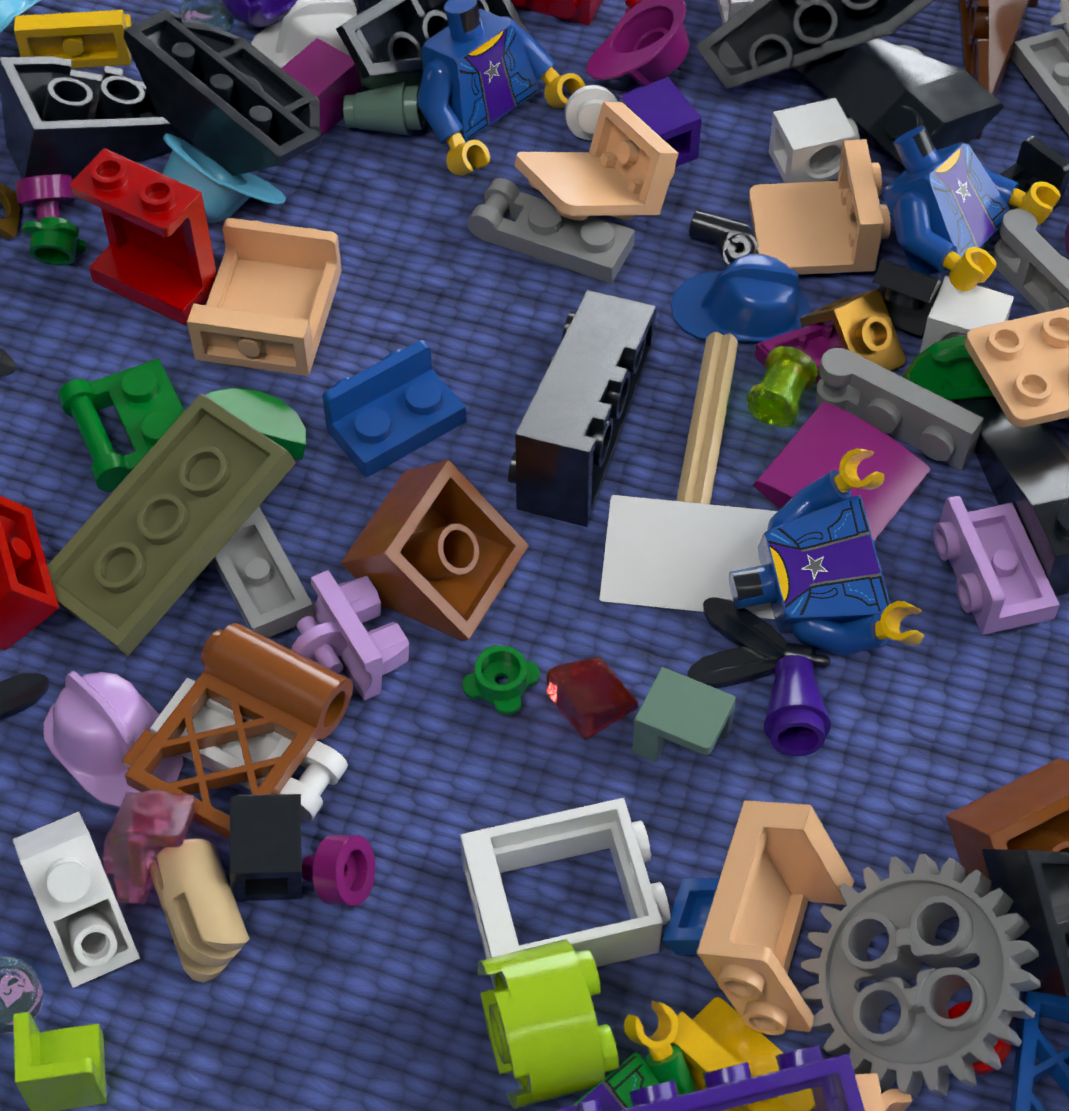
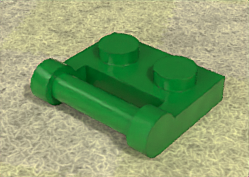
M159 358L92 382L85 379L71 380L59 389L57 397L64 413L73 417L93 464L90 467V472L96 486L102 491L109 492L117 488L184 412ZM109 406L113 407L133 453L123 456L115 452L97 413L98 410Z

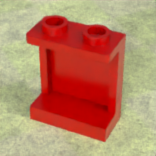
M104 148L70 183L74 196L101 208L110 244L89 266L92 281L187 326V320L193 304L205 305L207 303L217 275L202 192Z

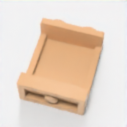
M226 218L222 228L225 253L206 305L193 304L187 320L195 360L309 376L342 273L337 234L314 228H300L264 223L256 220Z
M744 800L697 950V955L742 1017L743 1022L753 1030L768 1035H781L786 1029L803 1032L811 1031L815 1017L788 976L808 902L847 905L839 887L844 883L852 888L854 884L850 872L811 805Z

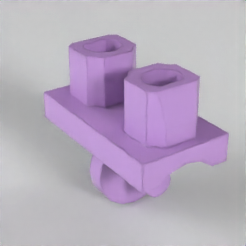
M329 570L312 576L311 585L318 595V599L313 605L315 618L313 616H306L299 620L297 629L301 635L297 638L291 650L337 673H340L344 668L364 701L381 694L382 675L408 662L409 642L398 623L395 622L388 623L369 632L366 631L362 623L381 615V601L377 590L368 576L341 584L336 583Z

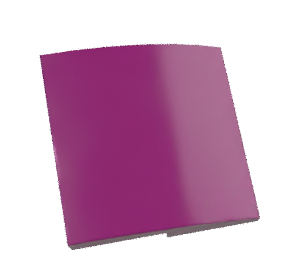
M823 402L764 470L753 486L777 508L781 509L800 489L832 470L839 471L840 461L848 451L856 448L873 451V456L864 459L858 465V477L860 480H863L869 474L878 471L884 473V481L882 485L873 490L854 487L851 489V497L861 495L874 541L931 468L915 454L875 426L841 408Z

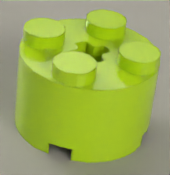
M563 939L478 961V976L492 974L494 989L480 992L496 1065L499 1074L513 1071L514 1079L517 1080L520 1088L506 1092L509 1102L514 1109L592 1089L600 1081L605 1080V1072L619 1068L618 1052L612 1031L608 1024L600 1026L597 1024L591 996L600 994L601 988L597 967L589 949L580 952L574 951L569 941Z

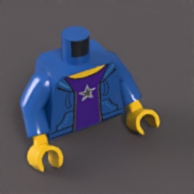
M449 0L444 6L448 27L425 41L421 49L423 74L417 103L441 144L448 143L451 148L446 156L448 169L455 175L464 176L473 172L472 166L478 169L487 166L490 162L489 150L485 144L478 140H468L540 91L537 82L539 79L546 84L544 95L547 103L554 108L560 109L565 108L568 101L562 93L563 84L573 94L578 89L584 87L585 83L580 76L574 73L559 75L553 68L556 62L529 33L511 18L500 17L478 9L476 0Z
M925 126L912 129L893 142L906 170L884 190V199L896 228L897 242L904 249L910 268L926 275L950 270L949 280L954 288L959 291L974 289L978 283H984L995 270V259L980 247L1000 228L1005 213L1010 211V205L1017 207V209L1029 211L1037 219V224L1040 225L1045 222L1061 197L1058 189L1047 182L1040 181L1034 183L1027 193L1017 189L1018 182L988 170L981 164L970 145L960 142L936 150Z
M858 448L848 451L840 461L839 471L832 470L800 489L769 520L767 531L763 533L757 547L761 566L729 572L731 595L737 610L771 603L779 632L794 633L801 643L838 656L884 647L888 644L890 638L905 646L912 647L922 642L924 634L917 630L900 633L899 628L902 619L910 614H920L922 610L905 601H896L890 604L861 495L851 497V489L854 487L873 490L882 485L884 481V473L878 471L869 474L863 480H860L858 477V465L864 459L873 456V451Z

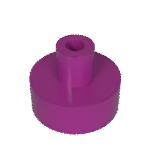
M41 175L16 181L15 188L18 206L36 208L38 222L44 217L60 218L59 205L75 201V196L70 186V183L73 181L72 176Z
M329 835L320 843L315 855H307L303 860L302 876L306 882L314 883L318 897L325 904L358 906L367 899L374 883L375 857L372 847L364 837L359 835Z

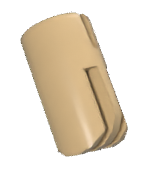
M186 839L162 849L157 854L159 869L155 860H153L149 865V871L183 969L192 980L204 983L216 978L250 938L216 847L206 839Z

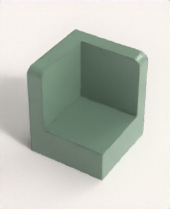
M661 667L634 719L632 753L657 763L669 740L703 755L710 754L718 738L726 739L732 728L736 696Z

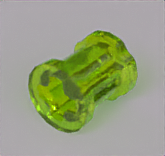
M780 346L774 348L768 354L764 366L766 373L761 382L750 389L746 399L748 410L754 417L766 424L786 427L796 421L799 415L798 401L803 391L809 389L814 384L818 375V369L810 356L801 350Z

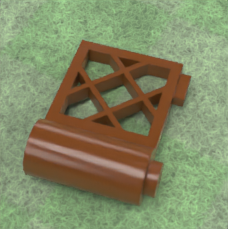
M232 623L224 630L218 629L210 635L201 652V664L205 666L203 673L157 733L154 734L145 729L122 759L123 766L128 769L124 775L127 785L230 839V816L211 806L208 791L249 781L252 795L279 794L316 741L328 737L338 726L348 708L353 692L351 679L239 623ZM209 698L233 710L234 725L195 733L193 718ZM241 715L249 718L251 721L243 722ZM187 728L188 735L180 737ZM276 732L292 741L282 756L252 763L247 738ZM240 741L245 765L204 774L200 749ZM192 752L196 777L166 783L151 775L163 758ZM266 777L258 787L256 779ZM201 793L202 801L191 795Z

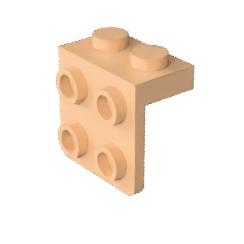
M603 101L589 152H518L514 166L529 180L528 182L533 188L539 190L555 206L556 212L565 218L586 220L588 216H612L622 220H631L636 215H660L669 183L675 173V164L679 153L622 102Z
M867 139L844 140L837 181L757 184L751 187L749 191V207L754 237L759 245V254L776 257L790 269L796 271L798 275L875 271L881 239H888L890 236L891 218L887 204H880L878 197L881 194L882 188L881 167L879 162L871 163Z
M1069 307L977 327L968 332L964 342L965 348L1012 425L1024 428L1067 418L1069 421Z

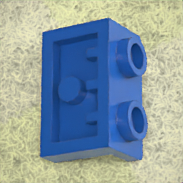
M419 340L404 349L391 352L379 363L353 377L341 379L322 395L327 432L366 478L467 422L466 406L432 369L431 348L423 340Z

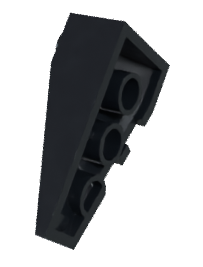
M380 0L337 27L336 31L364 79L423 71L421 49L425 41L448 27L444 6L449 0ZM476 0L478 9L500 17H509L528 33L511 0Z
M754 0L699 42L696 47L725 88L731 90L891 34L936 0Z
M878 38L794 67L827 99L836 98L846 117L852 118L857 127L904 171L906 168L893 144L904 133L917 127L925 126L936 150L960 142L969 144L1004 108L997 98L965 70Z
M53 56L0 57V94L6 146L22 179L41 175H69L74 180L104 148L134 162L172 151V149L163 139L166 133L172 134L191 145L194 144L157 113L144 82L123 77V69L105 66L102 75L71 69L72 60Z
M995 397L955 400V404L984 418L974 452L998 505L1013 504L1055 596L1069 594L1068 444L1047 423L1024 428L1012 425Z

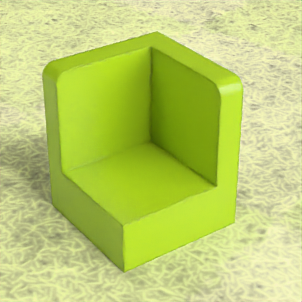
M30 1012L14 1014L15 1084L30 1111H60L107 1103L104 1034L99 1023L40 1032Z

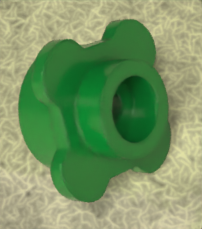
M44 217L39 222L28 221L23 224L22 232L31 237L29 254L39 262L57 266L69 265L75 261L76 253L86 251L87 243L78 237L79 228L66 219Z
M489 646L476 659L474 673L467 674L463 678L462 688L468 698H481L495 705V709L499 714L512 715L521 709V697L527 688L535 686L539 682L540 671L534 662L526 661L524 656L512 647ZM504 677L507 678V681L504 684H498L495 679Z

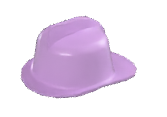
M75 671L67 674L65 688L60 692L56 703L51 706L43 723L44 741L52 755L67 769L86 792L103 804L123 809L144 807L157 801L127 785L124 775L128 769L123 766L122 759L144 730L150 731V727L159 717L158 712L137 692L132 683L117 674L98 672L86 674L82 677ZM179 754L163 758L151 775L166 783L178 781L183 767V756Z

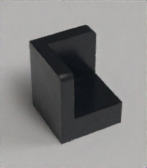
M301 794L235 795L231 798L230 883L235 901L302 899Z

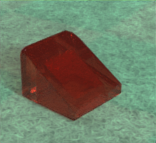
M600 656L557 665L547 671V695L584 740L638 708V701Z

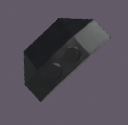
M164 10L124 29V40L157 113L232 176L279 166L320 144L319 98L243 37L208 24L183 21L181 14L170 10Z

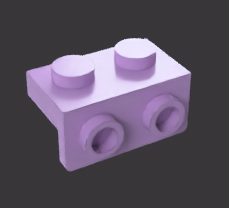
M960 496L946 498L940 522L934 526L935 546L940 558L943 561H950L957 577L956 590L960 605L966 613H973L981 634H989L1055 619L1060 604L1013 504L1007 503L967 512Z

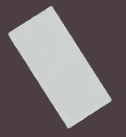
M612 495L610 499L600 601L703 612V602L708 598L718 597L733 601L729 585V572L761 566L757 547L763 533L767 531L769 520L778 511ZM771 603L746 608L759 618L775 619Z

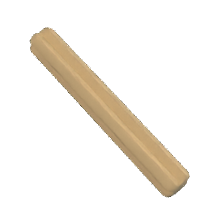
M716 331L706 338L676 501L700 504L711 503L737 354L738 341L730 333L722 335Z

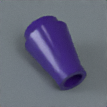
M801 655L785 656L775 664V679L763 725L764 732L771 740L772 746L778 752L789 756H805L818 751L823 746L825 737L831 729V722L815 679L814 664L810 659Z

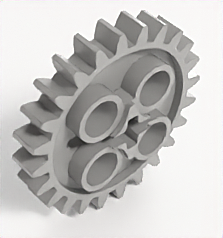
M920 854L912 873L903 861L898 857H892L889 864V878L883 879L870 867L864 868L863 874L866 889L858 893L843 883L839 887L842 897L847 904L843 910L839 911L827 906H823L820 910L825 919L832 925L829 932H809L807 936L813 944L822 949L820 958L801 962L802 969L819 978L818 984L810 986L801 992L802 998L813 1005L824 1007L814 1015L812 1028L821 1033H832L823 1047L824 1050L835 1057L849 1054L855 1074L877 1073L882 1091L890 1090L897 1079L899 1092L909 1094L911 1098H917L924 1079L930 1091L941 1097L947 1096L949 1074L951 1073L969 1087L975 1086L976 1075L973 1063L981 1060L990 1067L999 1070L1002 1065L993 1046L1000 1040L1009 1045L1019 1047L1022 1041L1008 1025L1012 1017L1031 1019L1035 1015L1032 1009L1018 1000L1021 991H1030L1041 986L1040 980L1031 973L1022 970L1020 966L1039 956L1038 950L1029 942L1014 941L1030 927L1028 922L1018 913L1006 914L1013 900L1003 890L998 888L989 892L991 880L977 869L965 878V868L952 858H948L939 872L937 863L926 854ZM959 917V929L956 936L949 943L936 946L935 934L939 925L948 918ZM888 932L889 945L886 952L880 958L868 961L867 952L871 941L877 935ZM976 956H979L980 963L977 967L966 970L958 968V966L967 964ZM924 962L932 969L920 972V963ZM916 978L917 986L913 987L904 980ZM870 979L882 981L869 985L859 992V985L863 981ZM964 987H971L972 1003L969 1010L963 1016L950 1019L948 1003L951 996ZM899 1002L901 1017L898 1024L891 1031L881 1034L879 1018L882 1011L888 1005Z

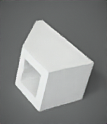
M79 812L13 839L20 863L73 988L140 959L93 841Z

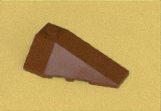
M958 0L963 70L971 75L995 98L1010 64L1014 42L1019 41L1023 31L1028 8H1036L1038 0ZM984 128L973 139H980Z

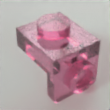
M148 790L141 793L126 792L111 831L107 833L103 851L104 870L108 874H114L117 903H146L153 884L149 865L151 861L155 860L159 868L157 854L160 852V847L176 848L183 845L195 812L194 796L169 794L162 790Z

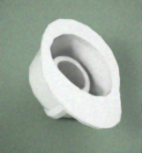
M297 0L289 13L283 18V21L268 26L258 33L251 44L280 68L286 65L316 38L351 56L336 28L357 15L355 3L353 0Z

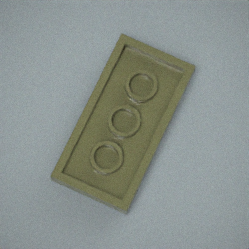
M200 393L47 565L58 604L128 657L296 464L295 460L288 450Z

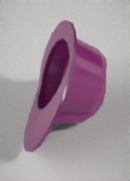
M643 0L637 3L624 14L611 35L593 53L587 62V74L592 79L599 80L617 78L628 74L639 85L643 86L666 78L680 66L690 48L688 33L683 23L687 12L685 0Z

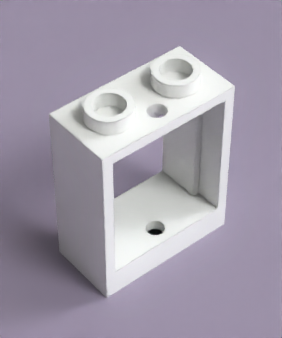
M624 798L460 834L462 866L486 959L563 939L569 941L574 951L580 952L589 949L596 967L659 953L662 925H667L668 921L671 920L669 904L662 883L650 884L644 864L651 861V850L647 832L641 820L631 822ZM610 848L631 920L519 946L500 873Z

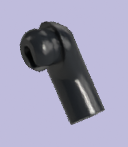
M698 209L695 211L690 224L689 236L715 243L728 266L735 259L744 255L759 254L758 242L747 223Z

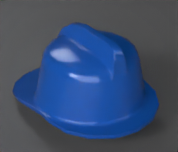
M747 254L735 259L725 271L700 273L686 280L675 291L671 302L673 320L684 332L702 340H706L708 335L717 331L722 335L729 333L734 335L738 342L760 343L802 328L799 318L811 311L808 299L798 287V273L776 257L765 254Z

